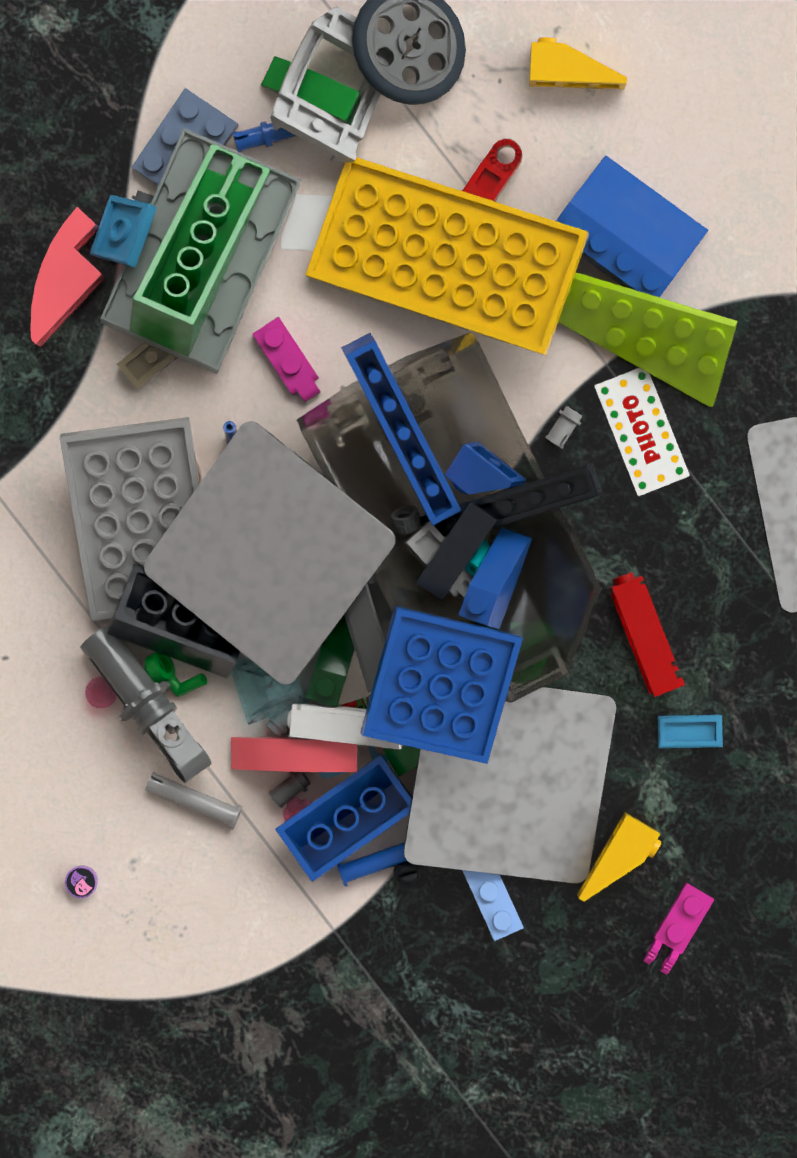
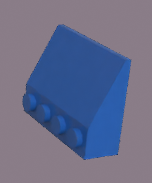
M606 155L556 220L557 222L588 231L589 236L581 256L619 285L656 297H660L708 232L707 228Z

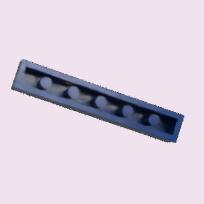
M371 333L341 347L432 526L460 512L461 508Z

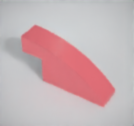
M78 207L63 223L51 242L35 283L31 306L30 330L31 340L40 347L106 278L78 252L99 228Z
M290 736L231 737V769L284 772H357L358 748L357 744Z

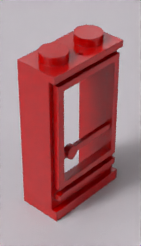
M632 572L612 579L614 585L608 587L648 693H653L654 697L684 686L682 677L675 674V671L679 670L677 665L671 664L675 659L645 583H640L644 581L643 576L634 577Z

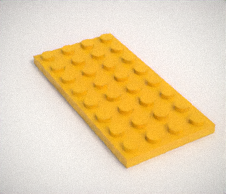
M356 157L354 162L344 163L305 275L309 278L546 356L589 233L579 228Z

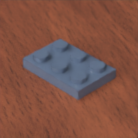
M185 88L132 165V168L159 186L184 128L225 146L239 125Z

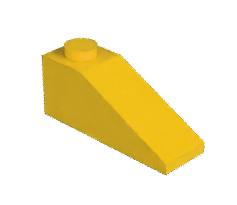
M541 37L538 38L537 42H531L529 86L621 90H624L626 87V76L565 43H557L556 38Z
M624 812L577 893L578 898L586 901L644 863L648 856L653 858L661 845V841L658 840L660 833Z

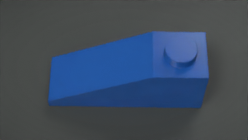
M501 528L469 584L459 616L500 630L532 538Z

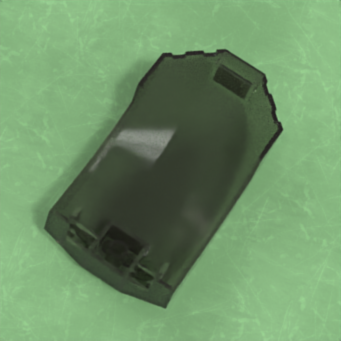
M471 332L412 353L388 365L444 476L463 444L479 441L526 479L524 484L544 478L479 341ZM358 380L296 419L323 475L388 526L396 536L394 548L374 573L392 613L394 607L398 606L521 636L523 640L508 689L506 702L512 703L570 674L574 663V655L579 643L583 640L590 621V613L595 601L599 598L602 588L574 530L566 521L560 508L492 528L485 537L490 547L501 528L532 538L500 630L459 616L463 600L458 595L453 598L447 593L444 599L441 600L415 583L424 566L404 545L415 532L407 534L396 533L392 524L391 514L403 506H415L419 511L420 517L426 515ZM445 476L458 504L509 489L505 488L469 495L463 494L456 490L452 485L453 482Z

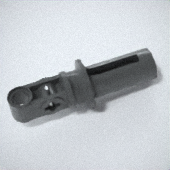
M110 625L101 628L86 639L80 648L123 703L124 711L119 715V719L121 722L133 719L139 725L138 731L141 735L148 733L169 761L176 775L184 783L188 782L209 767L212 762L203 747L195 741L175 714V711L178 709L174 702L170 703L168 698H166L165 693L171 685L168 681L159 684L154 683L123 640L107 634ZM166 731L169 734L177 733L176 742L173 739H164Z

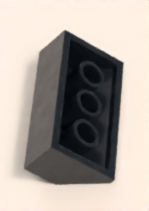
M133 564L107 634L228 678L237 663L240 651L149 578L145 573L144 567Z

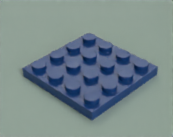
M395 606L361 727V735L488 764L523 638L519 635Z

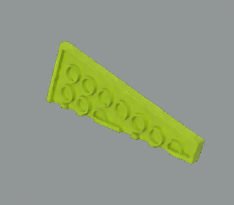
M576 272L558 322L703 404L713 407L738 321Z

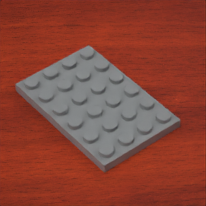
M190 417L60 434L91 621L113 618L133 564L144 567V563L200 484Z

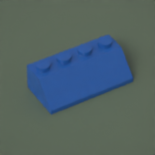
M380 754L275 828V830L313 882L410 813L412 795Z

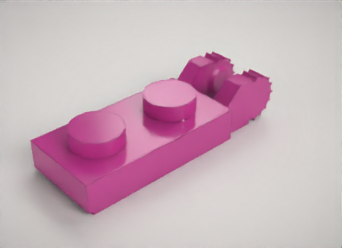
M686 882L653 937L655 939L645 954L643 961L647 964L652 963L657 957L662 943L672 949L667 958L664 959L660 969L661 972L667 975L677 961L679 954L684 952L712 905L714 898Z

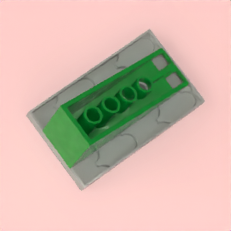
M184 128L152 199L151 205L157 207L136 268L123 266L100 318V323L218 374L296 197L301 179Z

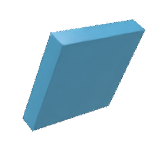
M110 195L89 255L136 268L157 207L149 203Z

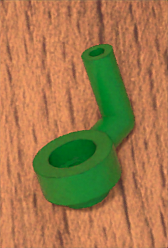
M153 652L145 658L144 670L150 678L158 684L168 681L171 685L169 689L176 697L184 696L207 684V678L203 673L180 683L175 676V666L171 657Z

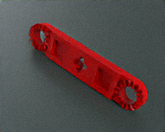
M511 139L498 140L482 160L462 191L496 202L522 162L523 154L520 146ZM504 147L512 148L515 151V159L509 164L500 163L497 159L498 152Z

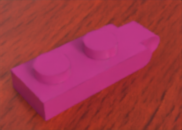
M279 316L252 333L292 395L298 392L304 402H307L321 392L314 382L319 378Z

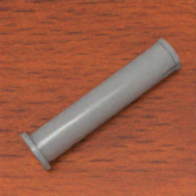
M155 772L152 773L145 789L146 792H151L230 825L232 830L242 810L241 805L237 808L157 775Z

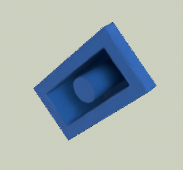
M479 441L463 444L445 474L453 482L452 485L456 490L468 495L515 487L524 484L526 481L522 475Z

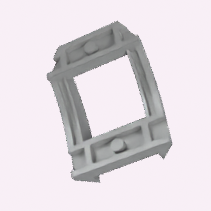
M337 6L311 23L283 80L270 119L275 131L283 128L331 154L330 161L352 163L357 157L355 153L359 141L363 139L368 122L381 94L364 79L359 89L360 98L347 124L296 96L306 70L322 38L354 56L352 35L354 22L357 17ZM381 49L377 51L376 59L378 63L382 66H389L391 58L388 52Z

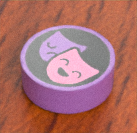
M85 865L76 866L68 872L65 878V886L72 896L86 898L96 890L98 877L92 868Z

